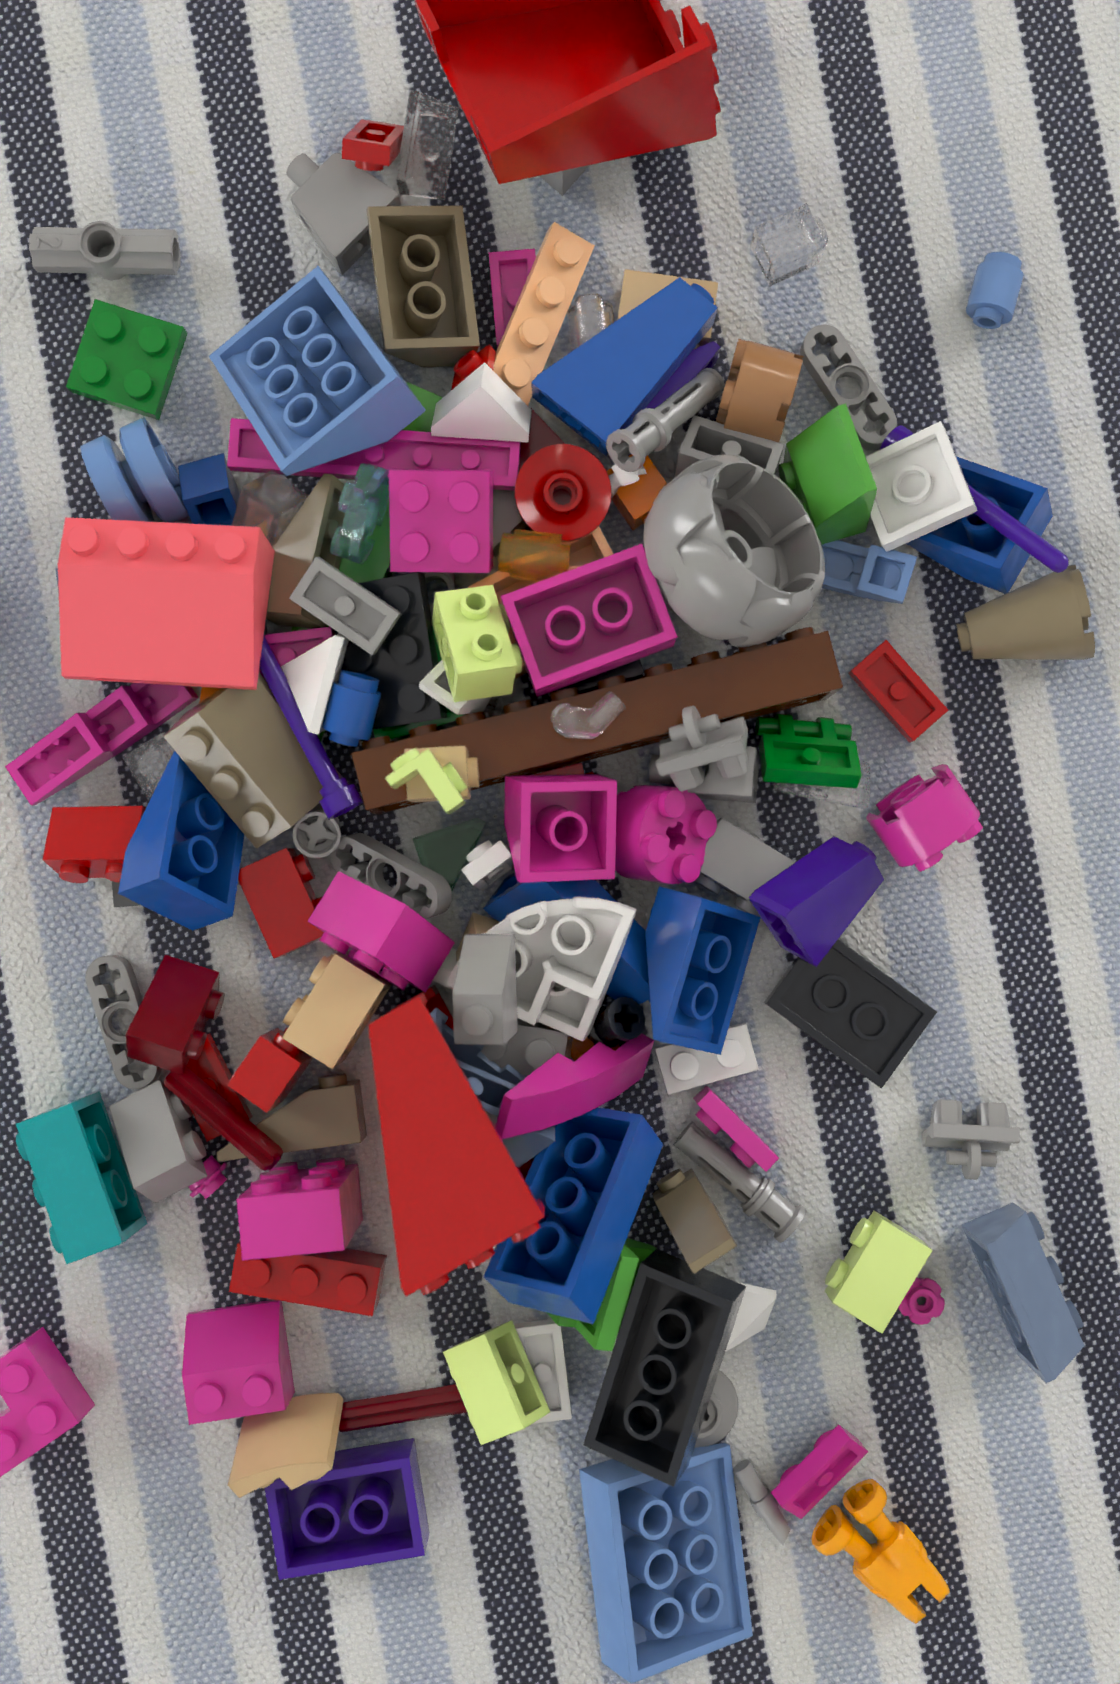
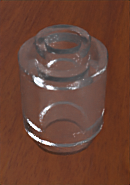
M584 294L578 296L574 300L575 303L569 306L567 323L571 352L614 323L613 305L607 300H602L601 295Z

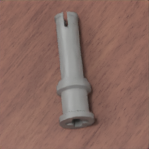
M712 368L703 369L695 378L673 393L655 409L644 408L635 414L632 424L626 429H617L612 432L606 440V448L612 461L626 472H634L642 467L647 455L652 451H660L668 446L673 431L723 393L722 390L725 388V384L721 375Z
M691 1122L682 1131L673 1144L718 1183L734 1194L742 1202L740 1206L746 1215L751 1216L754 1214L775 1232L774 1238L778 1242H784L805 1217L807 1210L801 1204L794 1206L774 1189L775 1183L770 1178L766 1179L763 1177L759 1179L717 1142H714L694 1122Z

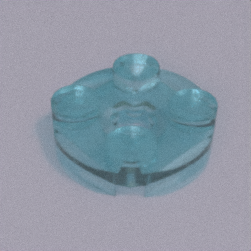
M361 463L354 483L346 482L338 505V510L344 512L345 517L343 525L338 526L334 533L330 548L331 554L360 565L367 560L376 541L367 538V536L370 537L376 525H382L388 504V469L373 464Z

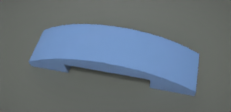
M840 540L822 544L825 559L823 589L872 600L903 604L917 556L895 550L886 552L883 547L873 544L870 545V548Z

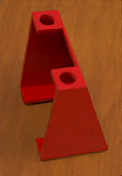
M414 0L423 30L498 184L705 141L717 136L716 114L721 112L714 85L719 83V76L712 59V54L718 51L717 43L708 22L700 24L691 5L681 9L683 47L679 39L681 38V31L676 16L671 9L664 11L660 3L661 0Z
M435 985L429 987L426 992L422 991L394 1007L368 1025L400 1285L406 1297L419 1289L423 1295L437 1290L450 1280L447 1273L464 1263L468 1269L482 1264L495 1254L493 1247L511 1237L514 1243L529 1237L541 1227L538 1221L544 1218L545 1207L540 1198L537 1200L534 1198L525 1182L534 1158L530 1159L520 1168L516 1166L430 1014L434 1009L438 1008L448 1016L445 1024L454 1030L453 1015Z

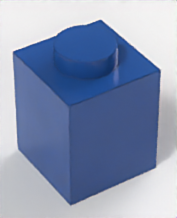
M224 453L178 466L182 501L193 524L227 526L244 524L239 489L231 470L227 467Z

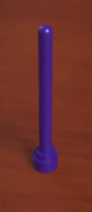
M898 426L886 436L880 450L914 433L905 426ZM968 485L978 510L974 512L975 515L1053 572L1060 573L1068 568L1069 559L1064 553Z
M264 636L259 669L323 787L319 790L323 798L319 802L328 820L337 818L363 803V800L354 784L349 785L346 778L340 779L317 734L308 731L287 678Z

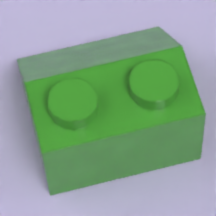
M843 404L833 408L786 443L784 462L778 465L780 479L802 503L813 523L821 544L866 532L877 492L876 483L847 405Z

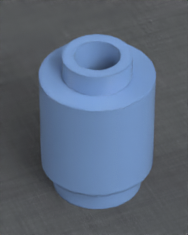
M992 252L987 254L984 262L977 266L966 307V313L973 319L975 325L985 329H996L1001 324H1006L1012 320L1024 277L1021 270L1022 262L1018 257L1005 252Z

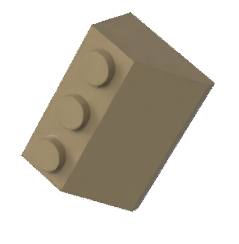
M368 206L367 219L384 353L423 368L454 367L462 356L471 350L477 352L480 347L463 206Z
M260 673L258 675L257 690L221 688L187 711L163 736L256 849L291 828L323 799L319 792L323 787L271 689ZM335 768V770H336L337 774L339 775L340 779L343 778V777L341 776V774H340V773L337 771V769Z

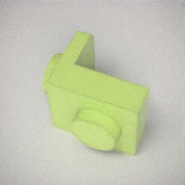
M413 748L390 764L394 772L385 779L392 788L397 789L420 774L445 812L449 815L466 804L460 793L468 787L450 762L441 767L429 749L420 754L416 748Z

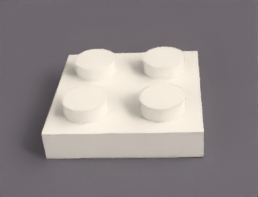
M941 421L866 456L877 486L870 516L881 545L886 552L978 511Z

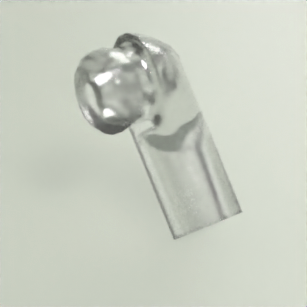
M608 691L591 709L571 707L569 703L558 704L552 710L551 722L555 731L566 738L595 739L626 709V706L614 693Z

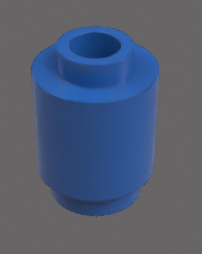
M340 671L338 681L333 682L322 725L323 729L331 732L329 737L331 741L348 746H358L360 739H370L381 693L377 691L378 679L357 672Z

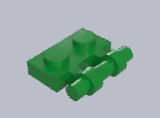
M776 714L775 718L757 717L755 733L757 736H762L758 747L762 780L764 782L857 789L862 773L856 741L851 740L852 727L850 724L834 723L833 718L818 717L816 721L793 720L792 715Z

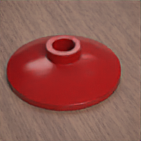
M554 444L533 453L522 465L516 478L514 491L516 507L525 524L541 537L558 542L575 541L592 533L607 515L612 495L610 479L603 464L589 451L571 444ZM558 489H565L569 492L571 500L564 505L558 504L553 499V493Z

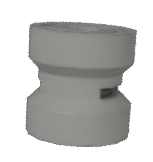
M320 803L292 826V837L295 846L302 854L308 857L321 858L328 856L335 851L340 843L339 817L328 820Z

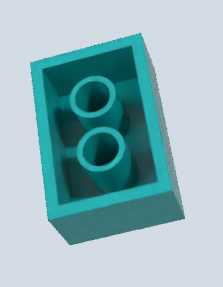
M100 1091L50 1109L16 1124L19 1132L16 1135L18 1151L21 1157L30 1163L35 1177L33 1180L35 1198L41 1207H46L52 1224L49 1229L52 1245L59 1254H63L66 1265L123 1244L148 1224L136 1190L133 1188L126 1162Z

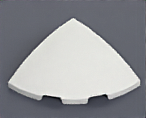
M573 897L572 899H560L549 902L544 900L506 915L504 920L493 926L488 932L482 933L515 934L517 1018L532 1025L541 1022L583 1042L590 1034L637 909L618 902L590 897ZM459 960L445 984L453 989Z

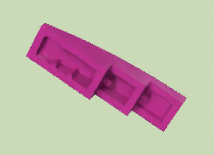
M145 683L120 686L86 713L74 714L6 765L5 768L30 805H37L118 755L199 697L191 686Z
M641 1033L637 1038L625 1042L616 1051L598 1042L575 1062L560 1053L555 1054L504 1094L495 1125L501 1140L552 1127L584 1115L616 1098L643 1078L655 1040Z

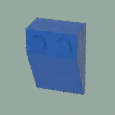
M957 457L968 485L1037 535L1042 536L1053 517L1048 488ZM974 513L906 543L963 578L1004 594L1010 591L1030 556L1029 553Z
M176 751L173 752L126 848L118 894L193 931L233 917L244 833Z
M658 887L645 932L654 1040L721 1055L760 922V916L694 895Z

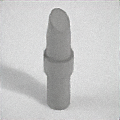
M749 1460L739 1462L733 1471L749 1495L752 1507L757 1515L763 1518L776 1539L784 1545L790 1532V1527L778 1508L777 1500L770 1493V1489L765 1487Z

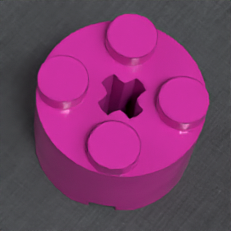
M946 764L932 767L931 769L936 776L926 781L919 774L907 780L876 804L881 812L878 816L870 812L866 816V820L900 867L915 865L918 871H924L942 859L943 854L941 851L955 841L963 843L973 838L983 828L978 821L980 817L979 810Z
M636 785L627 792H620L617 795L615 871L625 878L665 884L694 882L700 875L704 862L706 843L716 832L717 819L715 814L706 809L702 800L695 793H689L688 790L680 791L677 787Z

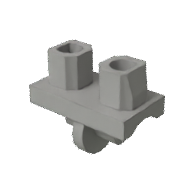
M689 706L682 710L683 723L669 727L670 738L659 741L660 759L656 760L655 765L660 777L670 775L680 791L696 788L702 784L705 774L701 765L711 762H717L722 777L732 778L747 772L746 746L748 728L743 717L720 723L717 714L701 718L697 708Z
M937 1100L932 1105L930 1126L922 1132V1147L962 1149V1151L947 1150L946 1163L949 1165H962L965 1179L977 1180L980 1175L981 1166L996 1167V1153L981 1152V1150L1008 1151L1011 1143L1018 1144L1020 1142V1128L1010 1127L1005 1103H980L976 1107L977 1125L962 1124V1102L957 1100Z

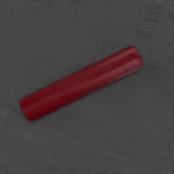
M186 1067L183 1075L170 1071L166 1076L164 1084L171 1092L261 1170H271L283 1155L282 1148L191 1069Z
M456 1384L343 1402L339 1432L343 1433L467 1413V1410Z

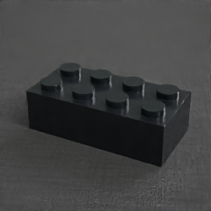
M658 1249L642 1261L583 1445L674 1487L690 1463L746 1286L704 1268L693 1273L686 1261Z

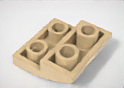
M316 1393L292 1397L286 1410L244 1416L228 1481L229 1488L241 1498L258 1488H265L271 1485L280 1477L293 1490L311 1480L320 1479L328 1471L332 1470L344 1400L339 1393Z

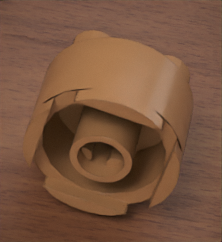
M738 339L716 422L724 424L726 429L779 442L795 392L803 356L753 341Z

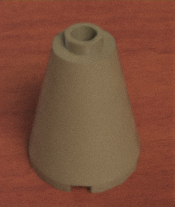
M1075 564L1069 565L1063 572L1049 573L965 612V623L956 624L961 652L970 650L973 659L1085 660L1094 658L1095 655L1094 632L1084 633V630L1089 628L1088 617H1091V611L1081 572L1079 569H1076Z

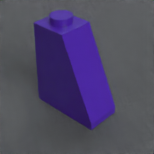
M833 836L754 890L749 899L780 947L817 967L878 889L884 878L875 863L876 855L867 846L857 841L849 844Z

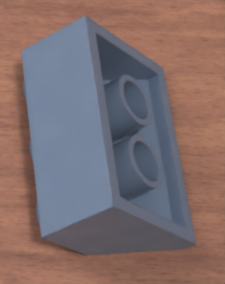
M1012 1202L962 1224V1228L1017 1355L1045 1383L1055 1380L1084 1347L1078 1329L1083 1327V1322L1072 1301L1064 1300L1058 1286L1064 1283V1279L1053 1257H1046L1039 1241L1045 1239V1235L1038 1219L1033 1212L1027 1213Z

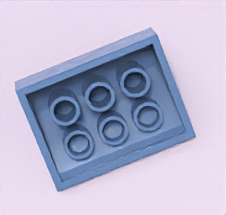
M319 266L314 268L209 355V358L274 461L286 476L387 442L426 411L354 310Z
M719 1443L694 1448L688 1467L674 1487L614 1459L579 1469L601 1661L604 1665L632 1684L753 1636L729 1444Z

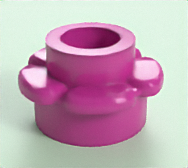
M212 1155L203 1162L207 1177L188 1186L192 1191L190 1196L193 1198L200 1193L207 1199L227 1180L221 1173L227 1167L226 1162L221 1165Z
M916 1277L898 1308L902 1315L909 1316L912 1323L918 1325L928 1324L931 1318L939 1317L944 1310L945 1300L940 1295L942 1289L936 1281L930 1278ZM919 1297H925L926 1301L923 1305L917 1303Z

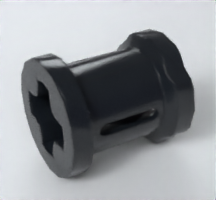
M628 997L617 998L610 1002L608 1006L600 1007L591 1032L587 1036L594 1045L600 1042L609 1048H613L618 1045L620 1040L628 1041L637 1038L645 1027L643 1009L636 1001Z

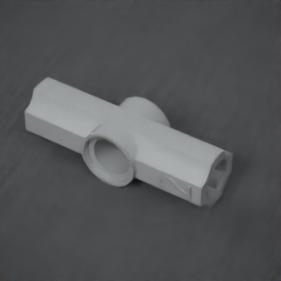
M95 221L89 223L84 228L34 227L29 238V251L32 257L33 268L41 273H93L103 279L113 281L121 279L127 274L177 275L180 268L181 251L178 234L172 229H119L108 222ZM114 245V249L109 255L101 258L98 257V253L103 247Z

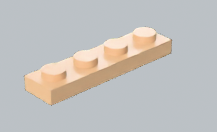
M553 222L546 232L496 350L494 372L527 406L532 398L531 382L544 369L595 246L556 222Z

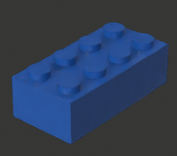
M597 1107L584 1115L555 1125V1142L535 1156L525 1179L536 1200L540 1198L545 1207L544 1218L538 1221L541 1227L535 1233L519 1242L514 1243L511 1237L497 1244L495 1254L491 1257L483 1276L508 1303L594 1324L663 1146V1143L643 1115Z

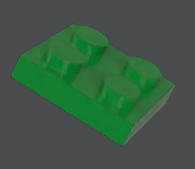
M95 299L66 388L71 393L159 420L188 333L182 326Z

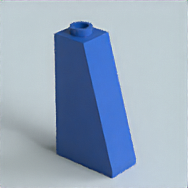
M679 277L538 374L531 382L532 398L607 457L606 440L608 436L615 430L626 429L632 424L635 414L649 405L713 326L718 309L714 305L713 297L702 286L696 283L690 286Z
M514 872L502 881L483 909L491 917L501 922L506 918V915L544 900L549 902L560 899H572L573 897H590L617 901L596 880L520 883L517 881ZM635 919L631 925L606 994L613 999L628 997L641 1004L647 1000L650 1002L646 930Z

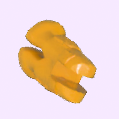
M863 1480L844 1493L843 1505L859 1523L869 1528L876 1536L877 1543L869 1544L839 1506L831 1505L821 1516L813 1530L812 1544L819 1553L826 1556H832L842 1550L849 1553L854 1558L853 1574L870 1589V1592L881 1599H886L905 1618L917 1624L927 1615L914 1598L912 1592L919 1585H922L938 1602H942L950 1593V1589L942 1575L927 1557L924 1545L910 1528L901 1521L898 1523L890 1522L883 1512L887 1502L886 1490L876 1480Z

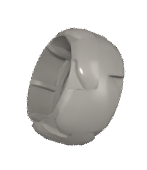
M720 454L691 464L660 490L645 519L643 542L649 569L668 600L669 606L687 625L703 636L714 640H728L735 647H748L770 641L801 621L810 611L814 600L821 592L825 576L824 552L810 517L797 496L778 476L756 464L750 463L744 457Z

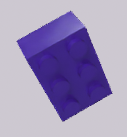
M415 1438L335 1451L332 1470L328 1471L320 1479L311 1480L291 1490L279 1477L271 1485L265 1487L279 1580L425 1556L430 1532Z

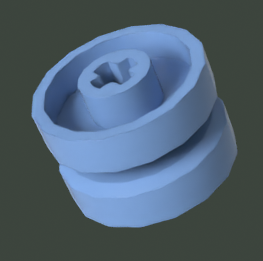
M144 417L120 428L119 439L124 454L118 445L105 435L80 446L87 472L112 520L154 522L150 506L155 514L167 523H175L189 516L182 501L178 471L166 448L161 444L151 425Z

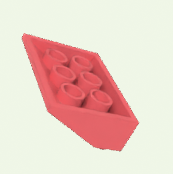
M65 517L58 559L61 676L65 679L257 690L275 553L261 528Z

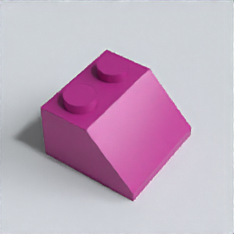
M599 774L505 776L504 825L518 882L615 879L617 780Z
M267 1300L189 1312L186 1315L182 1379L189 1425L286 1410L295 1393L282 1301Z

